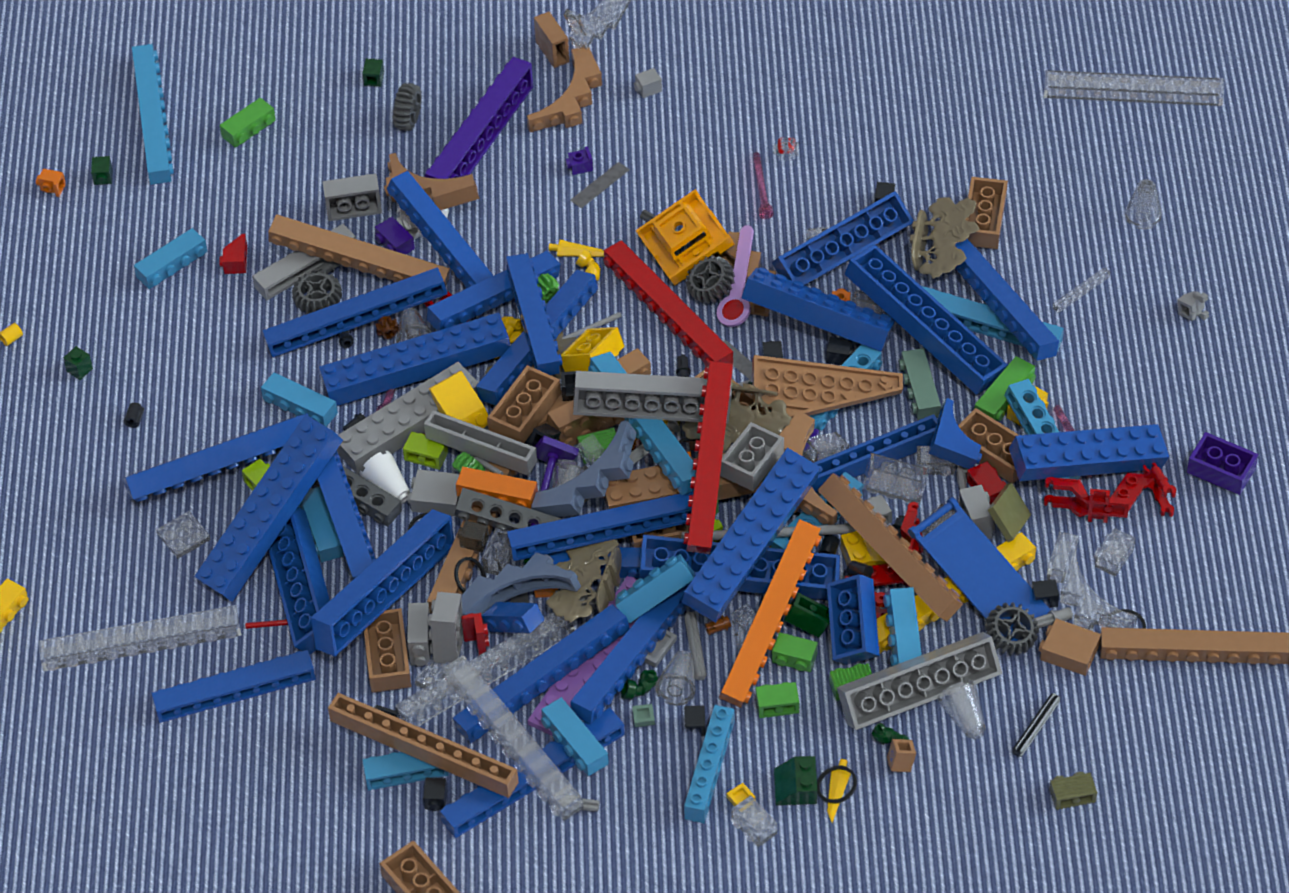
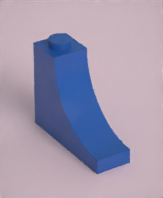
M946 398L940 408L928 454L967 469L973 468L975 463L979 464L981 460V445L968 438L961 431L953 414L954 401Z

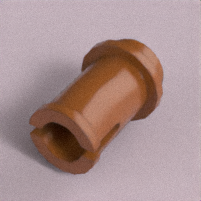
M723 615L716 623L712 621L704 624L708 635L724 629L727 631L731 627L728 616L724 617Z

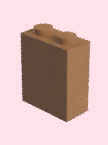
M550 11L535 16V41L553 68L569 63L568 37Z
M1056 618L1053 625L1048 626L1046 640H1042L1040 643V660L1086 676L1099 649L1101 634Z

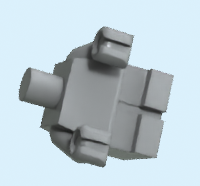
M1198 291L1184 294L1177 299L1178 314L1191 321L1195 320L1196 316H1199L1202 320L1207 319L1209 312L1206 310L1202 312V310L1205 308L1204 302L1208 300V295L1204 292L1200 294Z

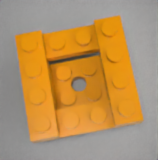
M696 189L635 230L674 286L689 275L688 271L694 268V265H697L699 260L704 261L705 257H710L717 251L719 254H722L735 245L730 235L722 227ZM683 225L681 230L675 231L677 226ZM704 232L706 235L676 256L674 254L675 251Z

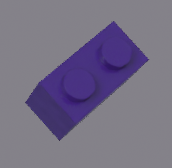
M393 217L374 227L375 240L386 249L405 255L415 249L414 237Z

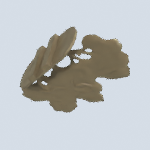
M950 197L938 198L935 203L929 206V211L933 214V218L928 221L925 211L919 210L917 221H913L912 225L914 235H910L912 263L916 271H919L921 274H930L934 279L940 277L942 273L952 271L957 265L966 260L964 252L955 247L957 242L965 241L969 238L970 234L980 229L975 222L966 221V218L974 213L977 204L975 200L965 198L954 204ZM928 225L934 226L933 231L928 236ZM927 239H932L934 241L932 248L925 251ZM933 253L937 256V258L932 259L930 258L931 255L928 254ZM923 257H925L926 262L924 264H922Z
M731 382L735 398L731 399L723 452L730 447L731 443L737 440L750 422L778 435L785 426L790 424L792 418L786 413V404L783 400H775L769 405L762 400L763 395L777 396L778 393L761 390L743 383V387H740ZM740 393L754 394L755 402L750 406L741 405L739 402ZM758 404H760V407L764 406L766 414L762 415L759 412ZM755 405L756 409L751 410V408ZM768 407H772L771 412H769ZM686 421L682 425V429L688 439H700V434L697 433L698 422Z
M616 539L566 550L571 559L559 562L556 565L567 571L575 572L581 587L577 592L563 589L554 593L546 601V604L549 608L553 609V613L556 616H563L565 621L573 622L578 617L591 615L593 610L589 602L592 599L596 598V606L600 613L608 607L609 601H614V587L620 584L619 574L622 565L621 550ZM606 564L604 573L601 575L600 567ZM596 579H601L597 592H594L591 588L592 582ZM585 595H591L588 596L587 600L580 601L581 597Z

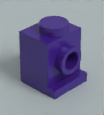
M588 146L584 150L567 153L568 158L565 159L567 169L571 170L572 176L593 171V159Z

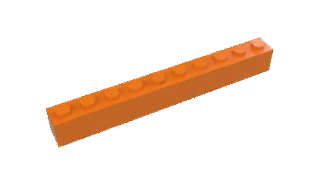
M801 519L798 520L722 689L720 699L740 708L744 702L748 704L752 695L749 689L751 685L756 686L760 677V674H757L759 667L764 668L768 659L765 656L767 649L771 651L776 641L773 639L774 633H779L784 622L780 620L783 615L787 616L791 605L788 602L790 598L794 599L799 588L796 587L798 580L802 581L806 574V570H804L805 564L811 563L814 553L811 552L813 546L818 547L822 538L819 535L821 528Z

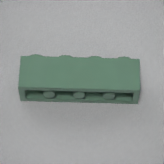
M924 348L902 351L901 359L898 360L900 371L904 372V385L908 386V399H912V413L916 414L917 420L933 414L938 418L941 404Z

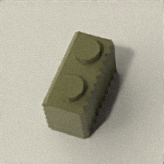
M1077 772L1073 776L1068 777L1056 776L1053 780H1050L1049 790L1056 810L1096 802L1097 790L1091 772Z

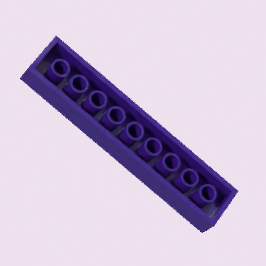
M512 57L505 64L504 69L496 76L495 81L488 87L485 95L479 99L476 107L470 111L467 119L461 123L459 130L453 134L450 142L444 146L441 154L435 158L433 165L426 170L425 177L449 179L471 174L533 89L532 63Z

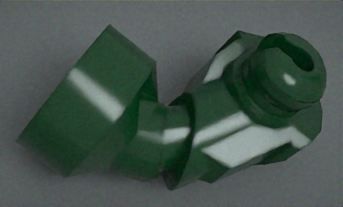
M654 670L642 671L638 685L636 681L627 679L621 690V698L632 700L634 697L644 696L652 687L657 685L659 680L657 673Z
M883 723L876 724L872 731L873 738L882 745L884 743H890L891 745L892 739L910 740L906 735H901L892 728L885 727Z

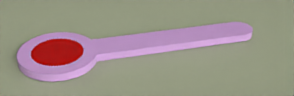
M749 225L742 227L740 230L733 271L735 283L731 284L732 289L729 296L725 297L717 307V318L727 327H735L742 324L749 317L751 311L749 301L741 298L745 288L754 234L753 228Z

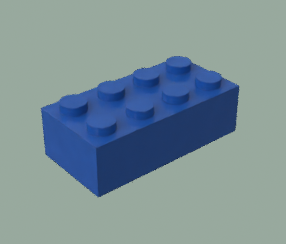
M858 574L827 583L833 661L848 665L880 656L873 579Z

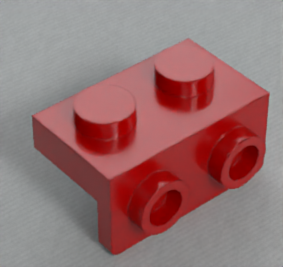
M470 613L461 616L464 641L476 640L479 656L487 655L486 647H490L487 623L483 624L481 613Z

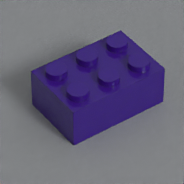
M1205 432L1189 457L1187 473L1240 495L1256 469L1259 454Z

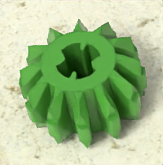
M548 273L541 274L538 277L539 283L537 284L538 287L541 286V300H545V303L551 300L559 290L557 280Z
M466 452L458 455L452 463L453 468L459 474L462 467L485 471L483 465Z

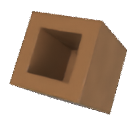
M892 739L887 755L891 771L911 772L917 754L912 740Z

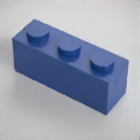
M495 602L481 615L484 622L487 623L489 632L531 633L545 620L537 603Z

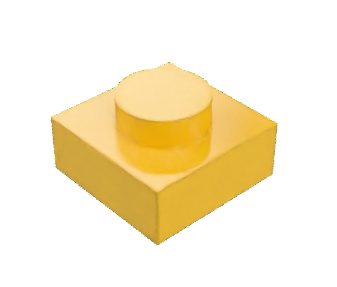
M744 783L726 793V798L738 811L756 801L755 795Z

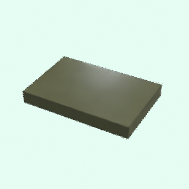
M1012 482L1004 486L988 508V512L1007 542L1014 540L1031 516L1030 511Z

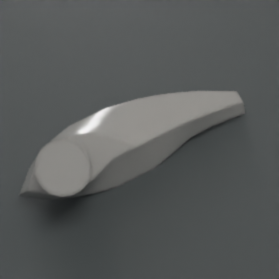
M958 466V485L960 489L967 488L966 476L968 469Z

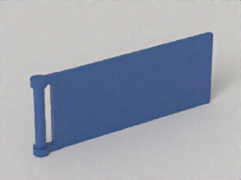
M954 497L948 499L945 505L917 526H912L908 529L910 537L923 547L985 620L991 610H995V607L998 605L1002 607L1005 602L1008 606L1014 602L1015 607L1022 604V609L1029 608L1028 614H1034V618L1046 615L1051 611L1042 599H1035L1033 589L970 519ZM951 509L956 512L926 536L922 537L920 535V532ZM1002 617V618H1000V619H1004V618H1005V619H1008V620H1009V619H1012V617ZM1012 624L1011 627H1010L1011 633H1012L1013 630H1014V629L1012 628L1013 624ZM1016 638L1011 639V641H1018V640H1019V639H1016Z

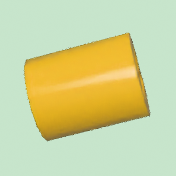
M12 323L0 332V341L5 346H8L23 336V332L16 323Z

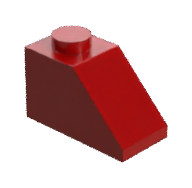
M241 234L223 248V256H219L220 267H223L224 274L246 273L248 251L246 234Z

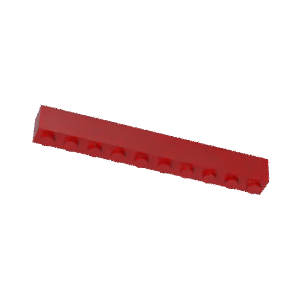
M622 240L604 250L603 261L606 267L611 268L616 277L622 279L627 288L633 290L638 299L643 301L649 310L654 312L663 324L665 323L671 332L677 335L682 343L688 346L693 354L704 362L706 367L709 366L710 361L733 364V351Z
M710 361L709 367L704 369L703 379H707L706 386H702L701 397H705L704 404L700 403L699 415H702V422H698L697 426L700 440H696L694 451L698 452V457L694 458L692 470H696L695 477H691L690 488L694 489L693 495H689L688 500L691 514H687L686 526H689V532H685L683 544H687L686 551L710 554L712 548L733 364Z

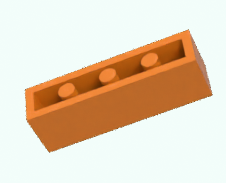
M462 467L456 482V492L459 497L462 488H466L531 509L535 494L538 492L536 481L468 467Z

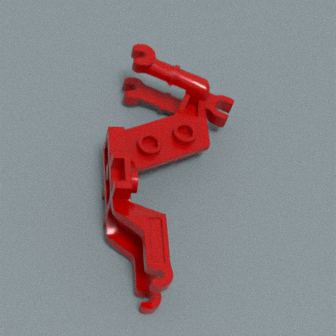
M1152 463L1151 470L1147 469L1146 465H1143V474L1127 473L1111 497L1110 490L1090 489L1089 496L1081 480L1048 477L1045 479L1046 488L1049 487V484H1052L1053 489L1069 490L1076 496L1046 495L1043 503L1045 506H1047L1048 502H1051L1052 507L1068 508L1078 517L1088 515V522H1092L1093 518L1103 519V523H1107L1108 516L1128 518L1129 510L1143 489L1149 487L1155 496V500L1161 507V516H1165V513L1168 512L1169 516L1173 517L1174 507L1170 505L1166 496L1167 493H1171V496L1174 498L1176 496V487L1170 485L1168 478L1164 476L1160 467L1156 463Z
M911 502L908 504V509L901 526V537L911 544L909 548L912 551L916 550L922 556L924 553L923 548L908 534L909 528L920 523V520L917 518L919 505L917 502ZM889 564L872 566L874 573L871 575V579H873L874 586L903 583V585L909 586ZM874 591L876 618L878 619L887 613L886 609L880 608L885 607L883 603L885 593Z

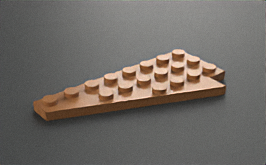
M754 355L752 359V385L761 390L778 393L777 396L763 395L762 400L768 405L775 400H783L786 404V413L791 418L798 411L810 416L901 394L903 391L902 373ZM752 394V404H753V403L755 402V395H754V394Z

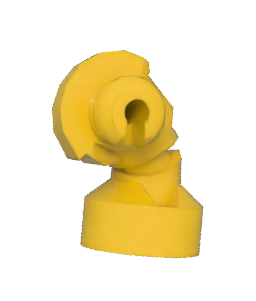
M584 249L575 264L581 268L586 266L585 272L594 274L598 281L601 268L591 257V252Z

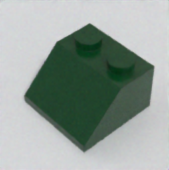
M795 756L774 768L776 806L817 804L815 756Z

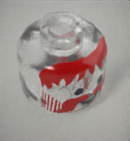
M781 137L778 139L777 144H774V154H777V158L780 161H794L796 156H799V142H796V139L793 137Z

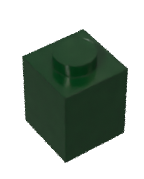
M365 59L362 73L364 86H382L385 72L383 59Z
M110 156L92 157L91 175L94 185L112 184L113 168Z
M77 346L63 357L66 371L79 380L93 369L90 354Z

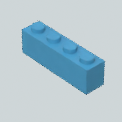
M191 228L134 264L136 277L148 289H151L207 253L206 240Z
M275 372L261 386L262 397L267 403H272L296 416L308 413L309 417L326 427L338 413L336 401Z
M321 487L310 489L298 507L306 511L317 555L321 563L343 557L342 546Z
M681 554L676 557L672 556L665 562V565L651 570L646 578H640L635 581L630 589L620 591L615 598L616 607L627 617L628 622L631 623L690 583L695 577L694 571Z
M914 588L889 589L883 596V603L887 607L885 620L890 631V635H888V644L892 648L890 662L891 666H894L922 654Z
M562 697L541 709V722L543 726L551 730L555 741L564 746V751L569 757L572 756L574 758L576 766L580 771H584L587 776H590L609 764L608 752Z
M392 752L388 755L371 756L362 759L368 791L423 781L426 777L439 778L449 776L447 771L403 752Z

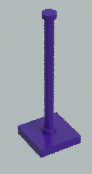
M545 435L535 444L537 459L548 462L540 491L549 489L554 467L558 466L565 469L578 456V448Z

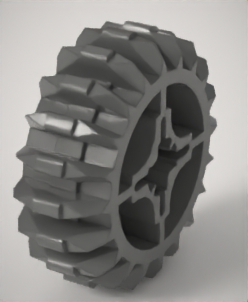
M404 83L399 87L392 111L395 128L403 131H411L414 128L420 115L422 103L420 86L413 83Z
M712 255L710 259L705 257L704 261L699 260V263L694 265V269L689 270L690 275L686 276L688 292L701 303L709 304L711 301L716 303L718 298L722 300V296L724 294L728 295L727 291L732 289L731 284L735 283L733 267L720 256L715 257Z
M311 271L310 275L304 274V278L299 277L298 282H295L292 297L296 307L300 308L301 312L306 311L309 314L340 303L342 287L333 274L328 275L327 272L322 274L320 271L313 273Z
M1005 602L1002 607L998 605L995 607V610H991L986 618V634L992 636L993 642L996 644L995 649L1001 648L1002 654L1008 651L1009 656L1013 655L1014 652L1018 656L1022 651L1025 653L1029 648L1033 647L1034 642L1038 638L1036 634L1039 632V628L1036 627L1038 621L1032 620L1034 614H1028L1029 608L1023 610L1022 604L1015 607L1014 602L1009 606ZM1002 617H1012V619H1009V620H1008V619H1005V618H1004V619H1000V618H1002ZM1013 624L1012 628H1013L1014 630H1013V632L1011 633L1010 627H1011V625ZM1013 638L1023 639L1021 641H1011Z

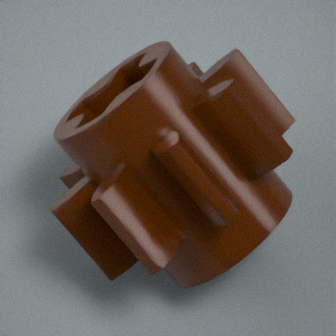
M390 316L381 317L378 323L375 324L378 336L383 335L384 339H391L396 336V332H399L397 319L392 320Z

